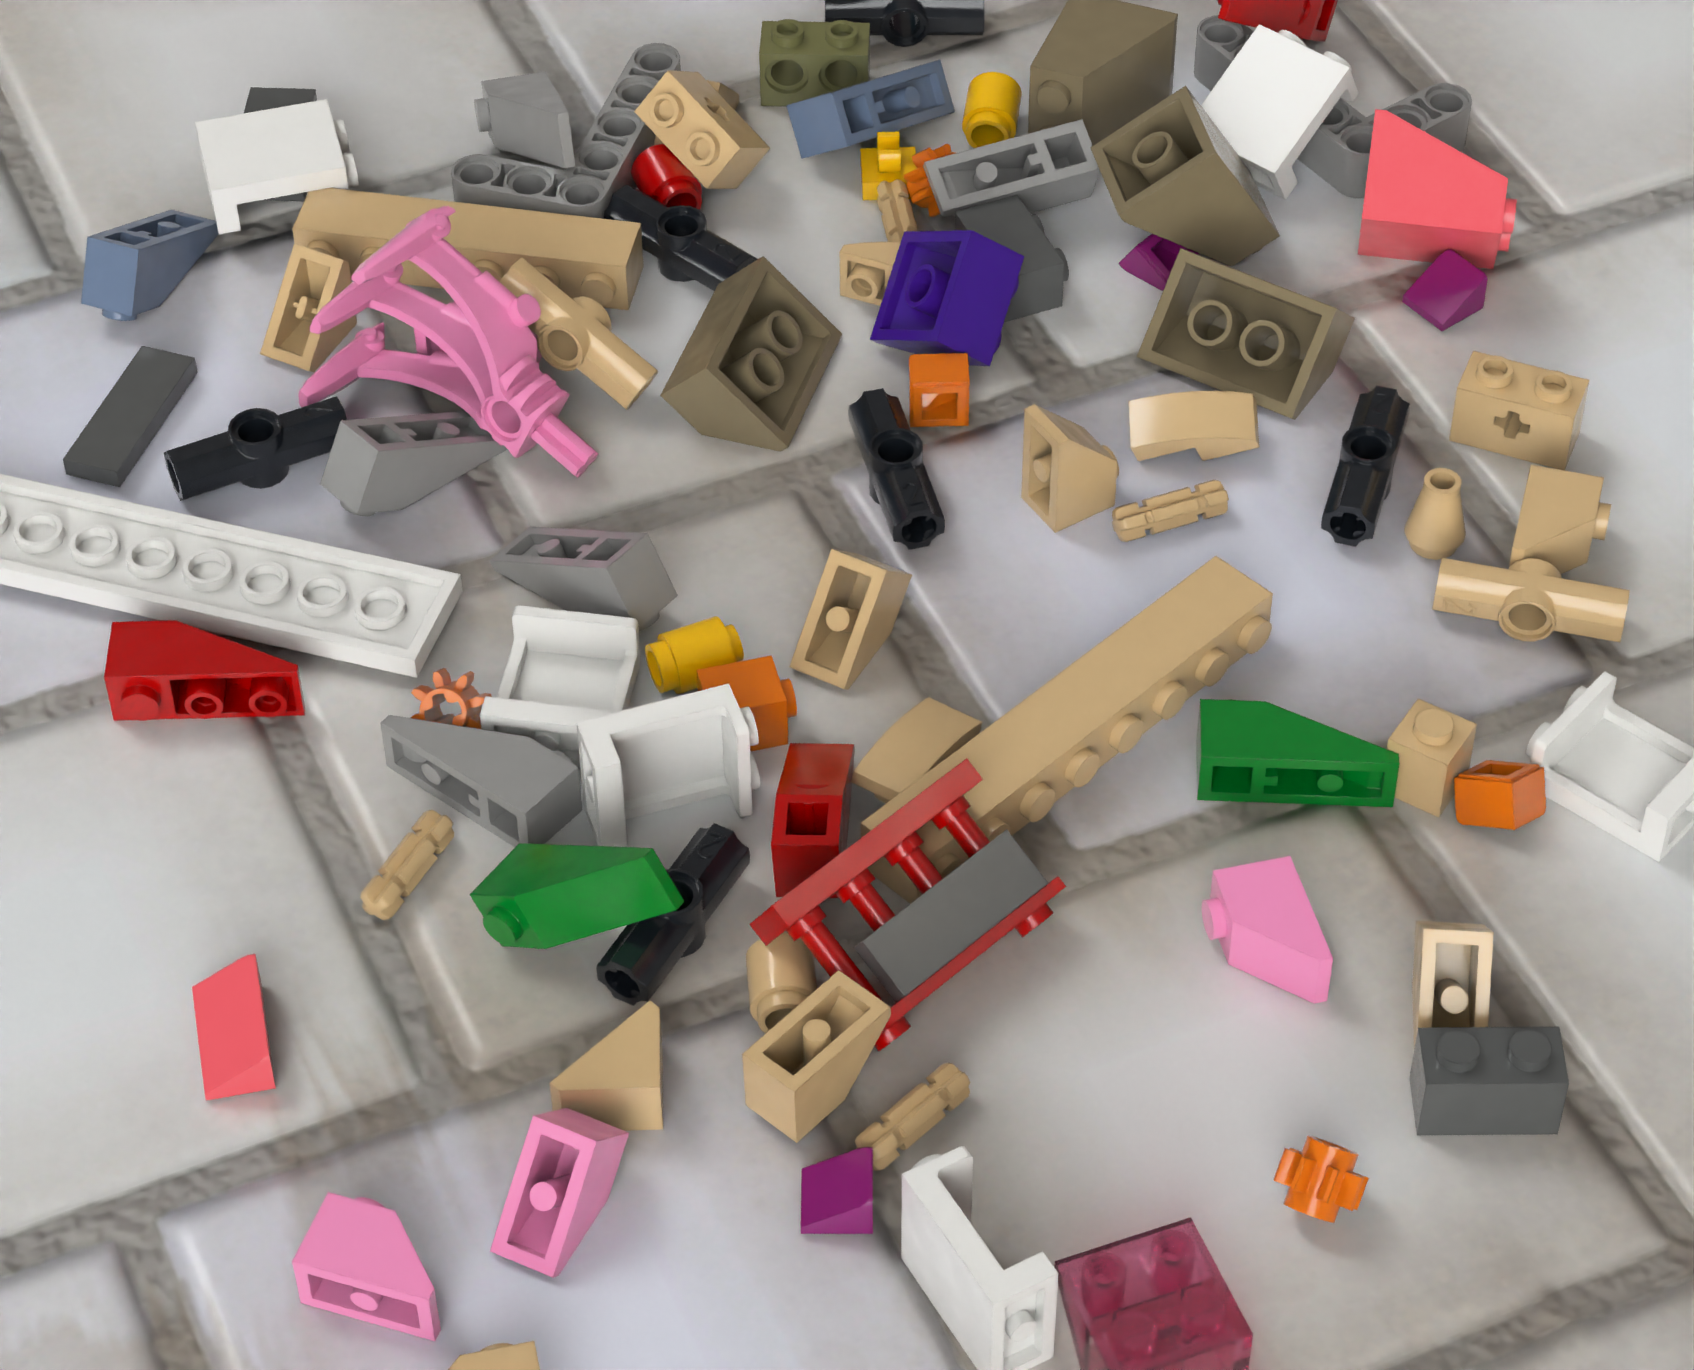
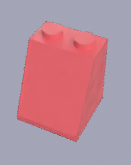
M1375 109L1357 255L1433 263L1444 251L1452 249L1477 268L1494 269L1497 252H1508L1510 236L1514 228L1517 199L1506 198L1507 177L1387 110Z

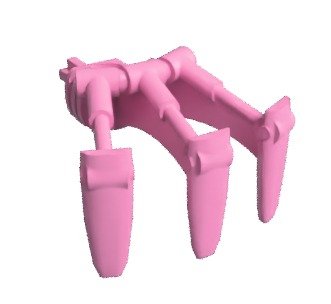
M442 206L437 209L434 208L410 221L403 230L358 266L351 276L353 282L322 307L312 320L310 332L320 334L332 329L368 307L405 322L432 340L445 353L435 352L430 356L385 349L383 322L372 328H365L357 332L353 341L338 351L306 380L299 391V404L301 408L325 400L360 378L386 379L429 390L454 402L464 409L481 429L488 431L492 435V439L500 446L504 445L515 458L522 456L536 444H539L578 478L586 471L588 465L595 461L599 454L558 418L570 394L564 389L559 388L556 385V381L547 373L543 374L539 369V363L536 361L537 340L528 326L540 318L541 310L537 300L528 294L516 297L487 270L481 272L444 239L451 230L448 216L456 212L452 207ZM410 260L418 265L447 291L456 304L452 302L448 304L442 303L399 282L403 273L401 263Z

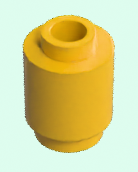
M986 72L977 75L971 80L968 86L962 121V130L971 147L977 148L1014 138L1022 91L1019 84L1012 77L999 72Z
M717 616L661 633L657 637V642L645 646L647 666L651 678L660 693L674 690L676 694H682L697 689L698 669L739 662L744 659L743 647L737 630L732 624L724 626L721 619Z

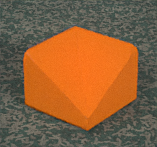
M968 353L910 355V427L969 426L970 380Z
M1486 760L1454 777L1456 819L1462 825L1516 830L1544 815L1546 811L1544 767H1539L1538 764Z

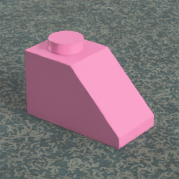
M1291 856L1213 870L1210 899L1202 901V918L1209 939H1219L1228 964L1311 1003L1326 1002L1328 999L1333 957Z
M569 1108L533 1115L490 1252L552 1278L559 1276L609 1198L629 1132Z
M328 1192L292 1260L300 1302L436 1341L441 1327L435 1289L396 1211L388 1209L370 1198L357 1197L352 1199Z

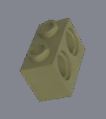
M793 19L762 21L759 50L761 106H786L869 81L870 23L847 20L833 22H801Z

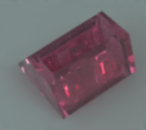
M1191 1217L1055 1261L1054 1268L1059 1273L1058 1286L1080 1370H1249L1253 1333Z

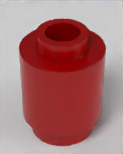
M665 144L651 146L638 155L632 165L631 176L640 191L667 207L684 205L700 210L702 205L701 184Z

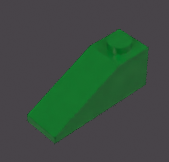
M1200 699L1196 740L1197 800L1393 807L1400 764L1399 754L1266 701Z
M519 843L469 894L483 916V925L486 931L501 946L534 949L551 948L676 911L684 903L682 896L654 849L640 847Z

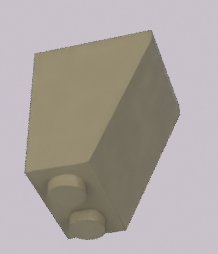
M1068 0L1030 65L1028 134L1083 119L1092 145H1095L1172 95L1178 14L1119 0Z
M1186 85L1090 147L1118 215L1124 222L1229 266H1234L1280 237L1250 170Z

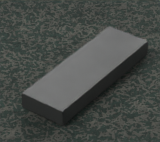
M141 346L63 458L66 475L121 487L198 373L195 357Z
M1006 829L856 945L854 949L893 1000L898 1002L1037 893L1048 882Z

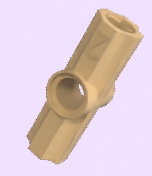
M521 257L499 281L516 297L528 294L537 300L541 315L536 322L528 327L538 335L537 346L542 357L558 370L572 371L577 368L626 410L631 407L658 374V370L611 332V319L600 303L584 296L571 299L524 258Z
M1441 558L1432 610L1499 621L1500 627L1506 634L1520 641L1535 642L1545 639L1553 631L1620 642L1630 590L1563 579L1555 566L1541 559H1522L1512 564L1509 569Z

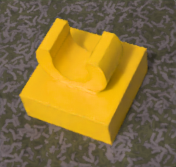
M877 132V148H860L862 200H877V187L884 180L891 183L899 179L907 187L904 175L917 168L912 160V156L916 154L915 147L899 146V132Z

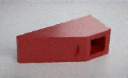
M1217 0L1218 5H1221L1218 18L1255 28L1260 24L1277 33L1280 30H1287L1302 39L1325 42L1338 0Z
M177 620L112 622L104 680L114 721L305 716V704L297 664Z
M790 743L776 792L771 839L776 897L785 896L847 849L852 791L851 780L855 755L854 744ZM835 893V894H834L833 896H831L830 898H839V897H838V896L836 895V893Z

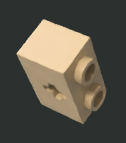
M667 70L634 111L706 189H737L770 149L699 72Z
M1473 351L1457 386L1449 441L1565 470L1580 433L1589 380L1560 371L1512 361L1501 356Z

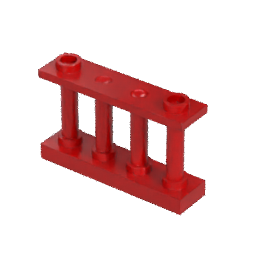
M966 758L771 905L749 925L765 946L785 931H787L793 941L801 938L830 977L839 970L882 1000L822 922L827 915L819 905L836 893L843 904L850 900L873 932H875L893 918L895 914L871 884L876 878L868 869L882 857H885L892 867L898 863L921 894H924L943 879L919 847L924 841L917 831L931 820L939 831L946 827L969 858L990 843V840L966 811L971 805L964 795L980 783L983 778ZM1058 876L909 994L891 1005V1016L874 1045L876 1049L881 1051L911 1027L904 1017L906 1013L1008 932L1015 928L1020 936L1024 937L1049 918L1054 912L1046 902L1066 887Z

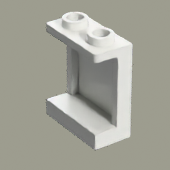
M1259 24L1201 106L1248 167L1256 185L1286 200L1298 183L1292 169L1296 159L1338 100L1342 98L1352 103L1359 92L1351 73L1352 68L1342 57L1330 51H1326L1324 54L1318 53L1306 47L1305 43L1298 36L1287 30H1280L1277 33Z
M327 99L195 122L203 168L219 235L241 231L236 204L332 187L349 190V188L359 186L353 154L342 155V153L349 152L344 120L333 121Z
M518 605L515 607L512 615L514 634L512 649L497 697H485L480 713L481 729L531 737L552 751L558 750L563 752L581 770L576 722L629 708L641 665L638 621L629 617Z
M1605 671L1588 688L1584 686L1577 688L1566 703L1563 713L1552 724L1544 722L1537 728L1529 741L1526 754L1531 757L1530 764H1538L1539 767H1544L1545 796L1660 862L1694 825V747L1617 705L1613 700L1617 678Z
M729 683L576 722L584 810L598 846L628 847L626 819L722 794L730 796L739 818L753 814L752 790L760 788V776L755 758L750 751V746L758 745V730L750 707H739Z
M960 1146L943 1155L934 1154L927 1156L917 1162L911 1170L902 1173L901 1259L977 1370H1028L1053 1358L1059 1273L1043 1251L1003 1270L971 1224L972 1155L965 1146Z

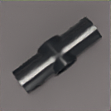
M825 0V22L847 20L870 23V35H883L888 42L895 46L908 47L921 42L926 35H983L984 0Z
M628 185L613 193L612 200L604 211V219L641 223L643 250L657 257L660 273L673 281L686 282L696 280L715 291L719 283L757 260L756 257L707 230L706 217L699 209L684 205L667 207L642 191L633 189Z
M1376 386L1372 391L1360 394L1350 428L1342 437L1340 459L1321 521V529L1329 532L1335 543L1356 547L1359 542L1365 539H1373L1383 501L1390 493L1393 467L1410 411V403L1404 401L1398 395L1397 389Z
M883 388L865 391L855 403L849 405L848 417L869 473L870 496L876 503L881 505L894 542L905 544L909 550L927 547L936 536L944 533L945 518L923 463L922 440L916 433L910 430L898 397L887 394Z
M336 396L280 415L262 408L248 409L238 413L230 421L227 432L164 452L166 468L173 488L180 501L237 482H241L251 488L262 489L272 487L280 483L287 476L289 465L331 452L340 421L347 420L345 410Z
M715 823L707 829L699 828L672 866L666 869L682 896L684 903L676 911L627 925L597 964L598 981L611 991L614 998L633 1006L639 1001L648 1002L678 960L695 953L703 945L706 938L705 923L750 863L749 848L740 842L734 831Z

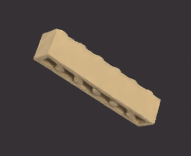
M338 188L309 191L292 228L295 244L349 261L350 274L352 276L360 264L403 230L410 221L431 209L449 206L455 209L456 212L448 216L451 230L444 239L481 272L487 270L500 281L510 267L522 257L571 299L584 296L597 301L603 308L629 310L644 267L641 223ZM410 260L401 263L403 273L399 282L406 285L444 289L432 276Z

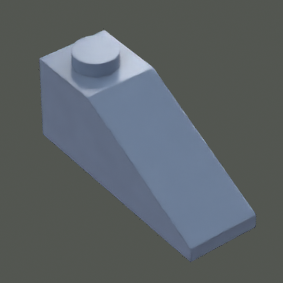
M941 60L786 105L802 159L876 138L877 132H895L955 112Z
M168 210L88 236L81 304L103 309L102 315L104 317L119 321L136 320L138 314L160 307L219 234L216 221L175 210Z

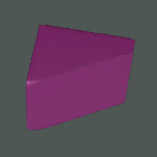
M1151 234L1134 247L1118 264L1126 272L1163 291L1180 248L1197 255L1200 254Z
M1448 249L1440 254L1405 292L1402 302L1439 330L1444 331L1484 307L1488 279L1484 272L1452 249Z
M873 1147L858 1148L802 1168L801 1234H873Z

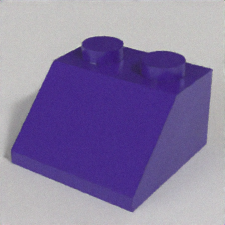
M973 230L904 231L870 340L914 354L968 353L969 366H990L993 355L1001 343V330L1010 301L1018 289V276L1025 256Z

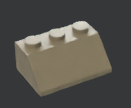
M1180 248L1137 357L1221 391L1252 393L1258 406L1295 420L1333 373L1355 318L1335 307Z
M762 256L717 285L660 396L701 435L781 452L789 447L841 339L842 333Z

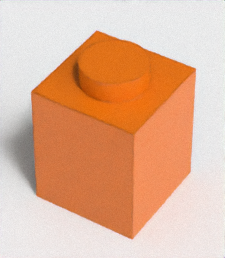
M772 655L697 670L698 691L729 683L739 707H750L759 737L758 745L750 746V751L788 744V718L797 716L796 698L790 679H779Z

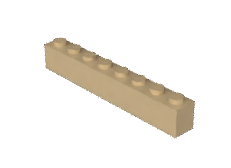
M1213 557L861 822V838L966 758L983 778L980 783L964 795L971 805L966 811L990 842L1006 829L1011 835H1014L1030 821L1037 822L1050 811L1053 804L1074 787L1079 788L1086 785L1094 777L1097 770L1119 752L1126 753L1131 750L1140 740L1142 734L1162 719L1168 720L1175 716L1186 700L1204 686L1210 687L1216 684L1223 677L1227 669L1247 653L1253 654L1261 649L1269 638L1272 629L1270 614L1273 593L1219 557ZM931 820L917 831L924 841L919 847L943 878L969 859L946 827L939 831ZM882 857L868 868L877 879L911 904L922 895L898 863L892 867L885 857Z

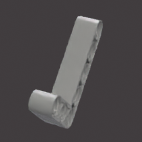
M1218 15L1202 20L1197 27L1195 78L1212 91L1254 31L1246 25L1219 19ZM1450 83L1435 84L1382 109L1393 113L1460 152L1463 151L1466 145L1472 99L1469 92L1458 85ZM1340 98L1297 159L1340 193L1348 197L1364 198L1375 113L1365 117Z
M664 43L645 44L634 51L574 156L575 167L562 170L490 155H468L457 160L452 166L451 176L454 202L604 219V211L609 206L613 193L625 185L633 189L637 187L631 176L632 165L641 152L654 146L656 135L634 111L667 70L681 71L678 50Z

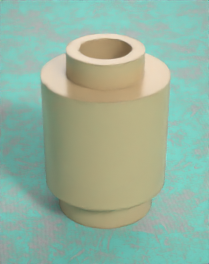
M786 932L767 946L760 939L747 950L746 968L750 1013L758 1022L759 1028L764 1033H767L817 989L814 955L801 938L793 941Z

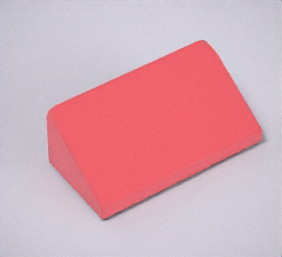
M250 954L238 959L192 987L206 1101L276 1088L260 973L256 954Z

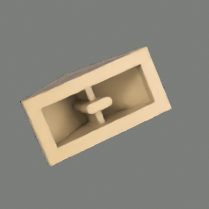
M298 244L293 245L260 351L261 355L310 372L317 370L357 324V318L354 315L320 334L310 332L312 320L320 309L352 283L349 261Z
M649 1000L549 1083L552 1111L569 1108L624 1131L663 1129V1046L660 1007Z

